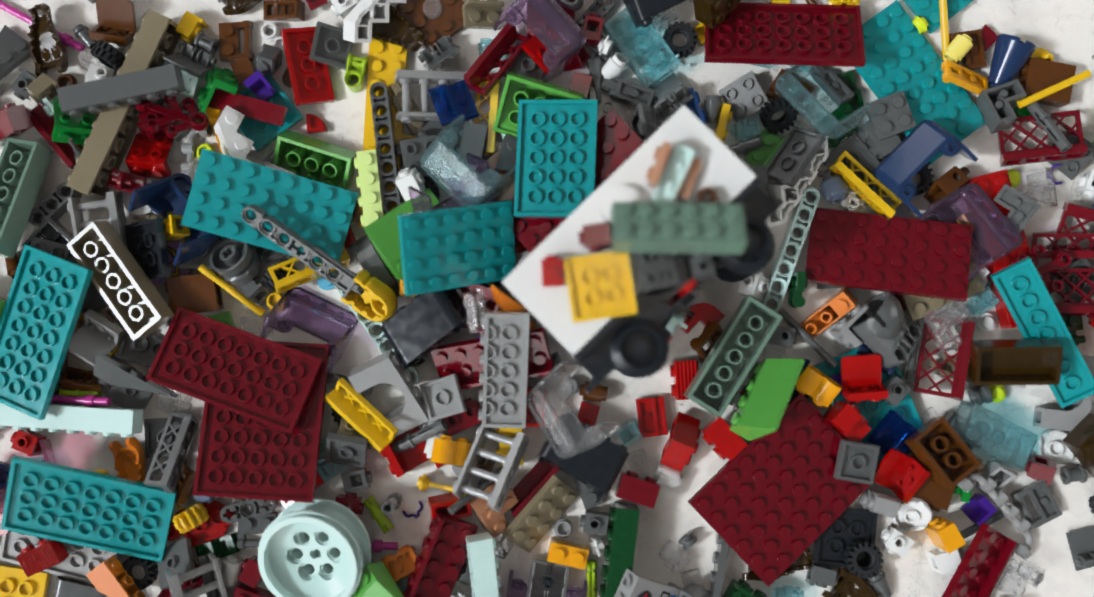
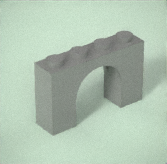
M389 350L351 369L348 379L358 394L381 383L394 385L403 393L405 402L400 407L383 415L398 429L396 434L398 436L429 421L428 409L421 397L420 389L412 383L411 375L401 366L402 363L398 355Z
M1082 355L1094 378V356ZM1093 395L1068 405L1063 409L1055 410L1035 407L1033 426L1072 431L1089 413L1091 414L1094 405Z

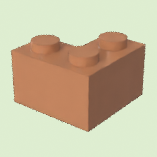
M495 482L488 486L484 491H487L489 493L493 491L495 487ZM510 488L500 513L493 511L487 505V500L479 497L473 498L469 503L481 525L493 538H496L509 526L503 514L518 503V500Z

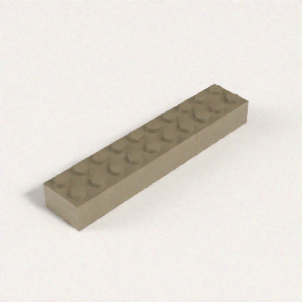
M149 9L142 18V25L139 31L135 33L134 42L131 48L127 50L126 59L118 69L117 75L163 66V63L167 61L163 58L173 54L181 35L175 31L178 25L170 18ZM123 104L118 109H102L98 118L93 122V129L90 135L84 141V148L81 154L76 158V165L73 171L68 175L67 187L97 199L103 200L106 198V192L110 189L106 186L110 179L111 168L119 170L138 129V115L141 111L136 109L135 105Z

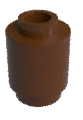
M585 381V384H581L579 395L583 396L582 400L600 403L601 401H606L608 386L599 383L587 394L585 390L590 381Z

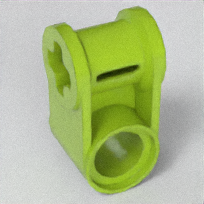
M349 53L344 81L349 90L358 93L365 86L369 56L363 58ZM353 79H359L357 84H350Z

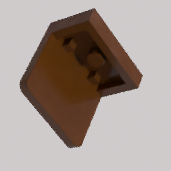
M95 0L98 25L89 31V38L114 43L121 47L127 46L134 41L133 38L137 32L134 3L130 0Z

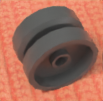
M225 238L214 247L210 254L209 262L211 268L230 285L240 286L250 282L258 274L262 259L260 254L250 244Z

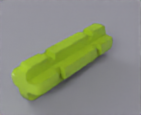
M587 560V597H597V561Z

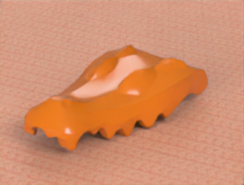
M128 437L125 440L126 446H122L118 441L110 442L108 448L114 455V470L118 471L117 477L144 483L146 478L145 454L139 441L135 437Z

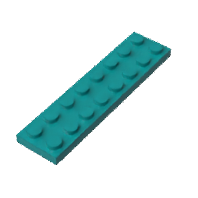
M1026 257L990 275L1024 339H1055L1063 346L1060 385H1049L1059 406L1064 408L1093 395L1094 378L1031 258Z

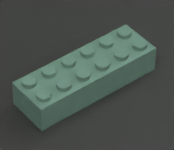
M8 137L0 156L1 257L14 259L54 151L38 142Z
M612 202L610 212L611 253L742 255L747 244L743 204Z
M744 297L683 396L721 418L783 317L753 297Z

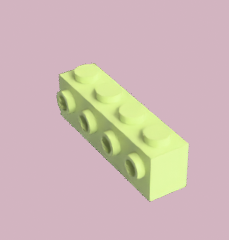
M376 149L356 151L357 157H354V165L359 173V176L356 177V183L361 191V196H358L359 206L363 209V215H360L361 225L365 227L386 214L382 203Z

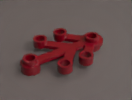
M164 96L165 103L170 105L171 109L151 103L148 100H142L140 104L135 105L136 109L141 112L150 110L165 115L161 118H151L146 121L147 129L151 132L158 131L159 126L177 121L185 122L166 126L165 132L169 138L177 137L178 132L189 129L203 131L209 126L208 118L204 114L198 113L192 98H185L182 101L184 110L189 111L190 115L182 112L176 96Z
M1035 245L1030 250V258L1035 268H1037L1040 256L1045 254L1046 250L1043 245ZM1037 247L1040 249L1039 254L1036 253ZM1058 252L1054 254L1052 261L1036 270L1041 276L1055 268L1068 267L1071 264L1072 258L1067 252ZM1023 253L1014 256L1013 261L1016 263L1019 261L1020 256L1023 259L1028 256ZM1041 277L1045 287L1049 288L1052 292H1059L1064 287L1063 282L1060 280H1049ZM1055 282L1058 284L1057 289L1054 288Z

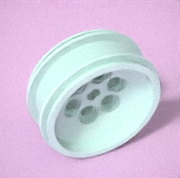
M314 498V503L295 502L285 508L264 531L258 547L259 571L264 583L276 597H351L360 583L363 567L371 562L370 538L359 517L341 503L324 498Z

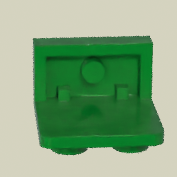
M214 66L212 71H208L205 78L207 82L205 88L201 87L197 96L199 98L198 105H200V111L205 113L216 87L236 95L238 82L233 71Z
M54 98L52 103L55 124L52 132V142L69 143L68 138H72L76 144L84 145L85 139L93 129L92 125L96 120V113L86 112L82 113L83 115L80 117H70V115L61 112L59 98Z

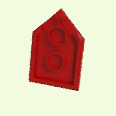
M216 500L210 504L202 502V505L208 511V520L196 528L183 533L184 538H191L192 547L226 534L231 523L222 521L220 512L227 505ZM183 509V510H181V511H178V512H176L175 514L177 515V514H179L180 512L184 511L185 509ZM229 509V511L226 512V515L230 516L232 519V516L235 515L236 511L231 512Z

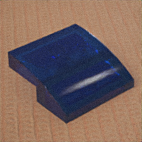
M465 80L449 86L443 84L428 90L442 126L479 117Z
M890 409L867 441L881 446L880 451L884 455L892 448L908 454L911 449L904 441L916 432L917 429Z

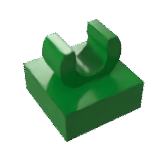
M956 485L953 493L961 495L960 501L969 503L971 490L967 493Z

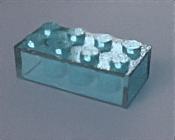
M624 8L604 23L602 31L606 36H610V40L614 41V46H616L618 52L627 58V64L644 87L651 89L678 69L681 62L654 26L651 24L647 27L640 26L636 28L627 8Z
M961 401L951 423L952 428L968 447L1007 467L1024 471L1039 435L976 403Z

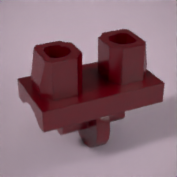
M111 168L110 179L106 187L132 194L134 189L147 184V178Z

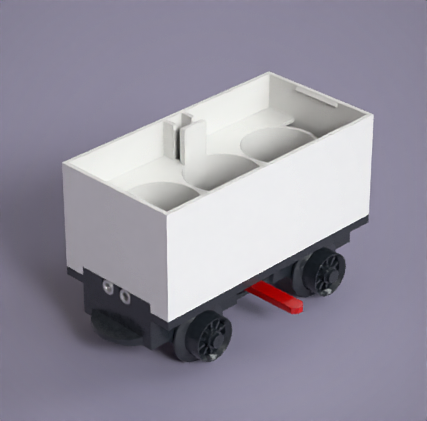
M685 105L663 124L502 281L504 286L593 376L585 390L587 394L614 369L625 376L634 378L649 377L660 371L668 360L669 341L673 338V335L662 322L681 303L686 307L695 298L692 292L702 282L698 283L694 278H691L687 258L693 257L692 254H673L680 285L641 292L639 278L636 275L637 270H635V260L632 256L633 253H628L638 313L573 323L564 260V286L543 287L541 259H546L547 255H559V259L611 252V246L602 247L603 251L590 252L589 249L585 250L584 244L580 245L579 232L583 231L582 225L607 223L601 216L600 201L605 191L612 186L620 184L630 186L638 192L642 202H650L655 189L647 186L649 179H646L649 167H654L657 159L653 157L657 146L662 147L665 141L671 143L670 149L674 150L677 142L696 150L697 152L694 157L701 160V166L689 198L684 200L675 197L673 203H697L696 196L698 191L704 187H711L718 194L717 203H739L744 205L747 244L742 255L712 254L718 279L731 283L743 281L752 273H757L766 267L773 257L775 242L772 232L766 225V220L784 203V200L781 198L773 201L759 187L762 181ZM704 195L703 199L704 201L709 202L711 200V197L709 195ZM608 223V225H609V233H610V241H611V229H610V224Z

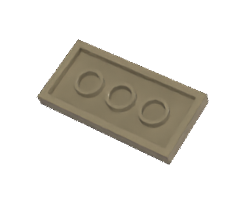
M970 255L967 298L986 291L972 255ZM900 294L911 321L960 302Z
M553 474L502 534L505 538L529 553L580 494Z

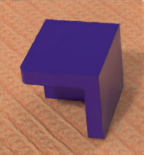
M259 70L243 82L259 100L268 101L277 93L276 89Z
M975 493L970 498L969 503L966 502L960 507L961 511L973 523L980 526L982 522H986L997 511L984 495Z

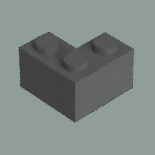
M1018 79L981 91L975 101L991 134L1009 129L1017 119L1012 108L1018 107L1017 101L1024 99L1027 95Z

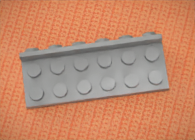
M485 308V314H481V326H485L484 334L481 333L480 345L484 346V353H480V365H484V370L480 371L479 383H483V390H479V402H483V409H479L478 420L482 421V428L526 429L530 312H496Z
M16 532L3 534L0 545V560L20 565L16 556L22 552L21 549L31 543L34 546L38 545L37 542L43 538ZM61 542L69 556L60 564L43 570V572L92 584L86 574L113 555L118 560L119 553Z

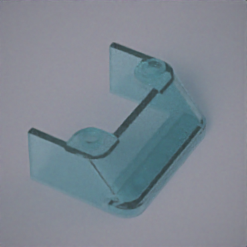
M796 65L781 74L775 84L777 91L820 134L829 139H838L859 125L870 107L867 103L841 121H838L799 82L810 75L814 66Z
M461 114L440 131L422 155L420 165L460 206L488 203L512 182L516 174V165L504 176L491 169L479 175L452 149L458 142L457 134L460 132L465 117Z

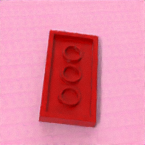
M316 27L281 29L296 106L335 101L328 65L309 60Z

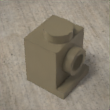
M44 73L26 86L29 99L34 104L44 106L42 99L45 97L48 101L53 99L57 95L56 88H60L57 82Z

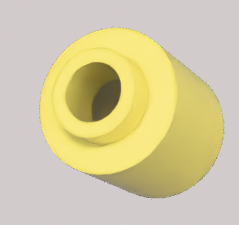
M958 34L945 49L943 56L955 63L961 61L973 47L972 38L966 34Z

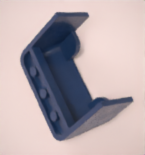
M932 120L922 121L876 167L874 172L875 178L897 197L909 211L919 217L922 213L909 202L917 192L916 185L910 179L938 151L948 157L960 153L963 157L976 162L978 160L958 138Z
M177 173L134 189L128 209L131 212L148 205L152 211L159 214L170 211L173 215H184L193 181L188 175ZM189 227L192 238L179 246L173 262L174 266L176 267L202 255L221 236Z

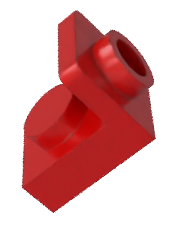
M547 255L546 259H541L543 287L564 286L563 259H559V255Z

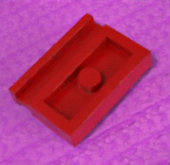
M664 396L635 399L639 437L668 435Z

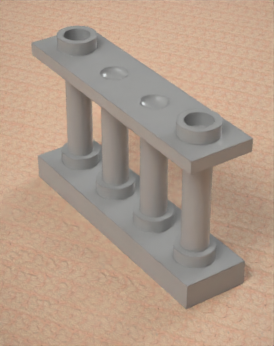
M397 69L394 74V83L398 82L402 85L403 112L397 113L396 120H401V123H412L413 121L458 122L460 125H464L465 122H472L475 114L467 113L466 87L468 86L463 77L466 72ZM411 83H419L421 86L422 112H410L409 85ZM438 84L440 86L441 113L430 112L429 85ZM449 85H457L459 87L460 113H449Z
M106 192V198L103 200L82 203L80 198H67V210L71 216L74 238L91 222L108 221L128 249L125 225L127 223L121 192ZM102 207L109 209L110 216L107 219L84 222L82 210Z
M481 424L477 428L476 438L461 473L453 484L452 493L459 499L463 497L464 493L485 499L488 502L487 505L493 511L500 513L530 440L525 433L517 431L515 437L511 438L492 432V428H482ZM487 439L510 445L511 448L508 455L504 456L483 449ZM480 456L502 463L503 468L501 472L495 474L476 467ZM472 474L494 481L495 487L493 491L489 493L469 486L468 483Z
M210 553L208 554L210 563L183 574H177L173 568L164 571L171 596L197 597L217 589L219 597H228L220 571L223 568L220 558ZM213 571L215 581L191 591L182 592L181 585L184 584L183 582Z

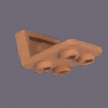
M664 141L662 147L657 146L653 157L657 159L654 167H649L646 179H649L647 186L656 189L673 152V149H670L671 143ZM693 158L676 197L684 200L689 198L701 166L700 159Z

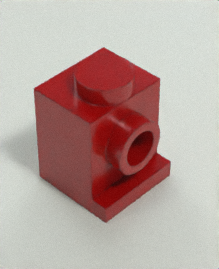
M29 429L18 430L11 436L10 442L13 443L11 448L23 452L30 457L40 455L47 436L30 431Z

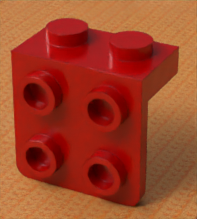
M137 133L125 160L130 173L156 179L171 176L172 173L168 166L167 158L174 139L164 136L150 142L145 133Z
M878 353L850 355L841 358V394L848 402L860 403L861 400L880 401L881 399L888 398V390L882 385V358Z
M419 426L396 436L381 451L384 458L387 457L390 463L388 467L393 475L396 474L397 478L430 460L426 458L427 454L423 453L426 440L419 443L417 447L409 448L400 454L395 453L392 448V443L403 439L408 433L413 434L419 431Z
M892 448L876 467L874 482L891 489L902 502L908 503L931 473L917 459Z

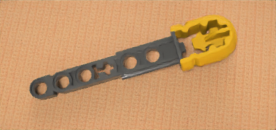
M250 204L242 210V219L254 229L258 228L259 232L341 289L344 292L341 301L347 305L351 304L352 309L371 321L382 322L395 313L398 302L394 291L376 277H371L368 271L362 269L358 274H355L275 217L266 215L267 212L255 204ZM248 210H253L256 213L255 219L248 215ZM264 222H270L273 226V230H268L265 227ZM281 233L287 234L290 241L285 242L281 238ZM314 257H320L323 265L316 264ZM331 268H335L338 270V277L333 276L331 274ZM359 286L365 289L362 295L356 292Z

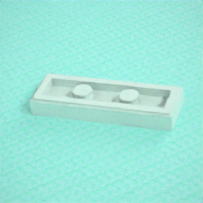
M677 142L650 202L673 203L697 152L696 150Z

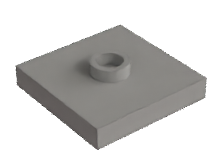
M457 374L419 385L423 401L428 409L429 422L467 411Z

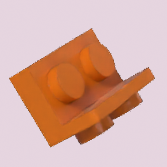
M405 545L397 550V554L393 556L390 554L381 559L395 583L413 573L417 557L415 546Z

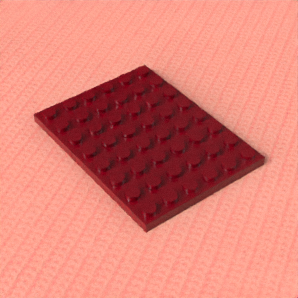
M273 341L324 361L293 435L213 404L204 403L193 496L314 503L325 404L324 398L331 348L329 344Z
M798 392L788 402L778 429L746 443L747 446L732 461H728L688 503L769 587L870 484L833 478L840 439L843 438L807 398Z

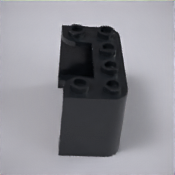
M453 288L416 295L411 299L409 305L402 306L396 311V315L383 321L380 329L398 355L403 366L409 368L422 365L426 362L424 358L429 356L428 353L452 335L459 334L465 325L471 328L477 322L456 289Z
M569 413L566 415L562 414L555 422L535 459L542 463L551 462L550 466L558 468L587 485V488L591 489L594 487V494L601 498L607 496L629 456L628 448L620 443L614 444L610 441L611 438L603 433L599 435L594 432L592 426L586 423L582 425L577 422L575 416Z

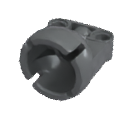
M883 292L865 303L869 306L868 309L873 315L870 317L864 312L848 329L861 342L865 343L873 353L881 355L882 365L889 369L907 361L919 341L921 330L918 324L912 322L904 313L900 301L894 295Z

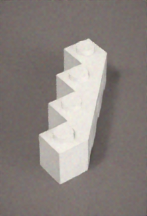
M361 0L343 20V40L354 43H372V23H389L390 3H406V0Z
M226 106L214 125L215 133L221 144L222 153L251 162L246 159V156L254 141L236 132L245 115Z
M825 136V142L794 188L780 182L769 184L770 198L773 201L782 198L784 203L766 220L768 228L786 223L792 208L796 207L803 197V191L814 180L818 173V168L829 156L827 136Z

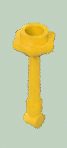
M426 474L420 476L417 481V487L422 492H426L429 487L449 492L453 491V486L431 482L430 477Z

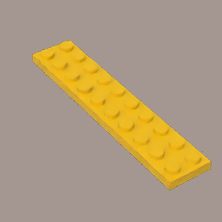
M373 38L372 43H369L363 151L376 149L370 87L375 82H382L388 88L390 98L394 96L389 86L394 84V74L397 69L407 70L408 59L407 49ZM379 89L376 92L378 97L384 94L383 89ZM391 99L395 142L398 145V140H402L404 123H401V120H396L398 112L393 106ZM379 109L378 115H384L387 112V109ZM382 127L380 134H387L389 127ZM384 146L382 153H389L391 146ZM397 156L398 168L400 171L399 164H401L402 158L401 156ZM386 165L384 172L390 173L393 170V165ZM390 183L387 185V192H393L395 190L394 183ZM392 202L389 205V211L398 206L397 203ZM359 207L361 214L363 215V209L362 207ZM361 221L358 222V227H365L361 225Z

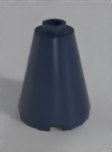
M1008 34L998 35L988 76L989 87L992 88L1012 81L1035 52L1036 45L1027 40L1024 43L1016 36Z

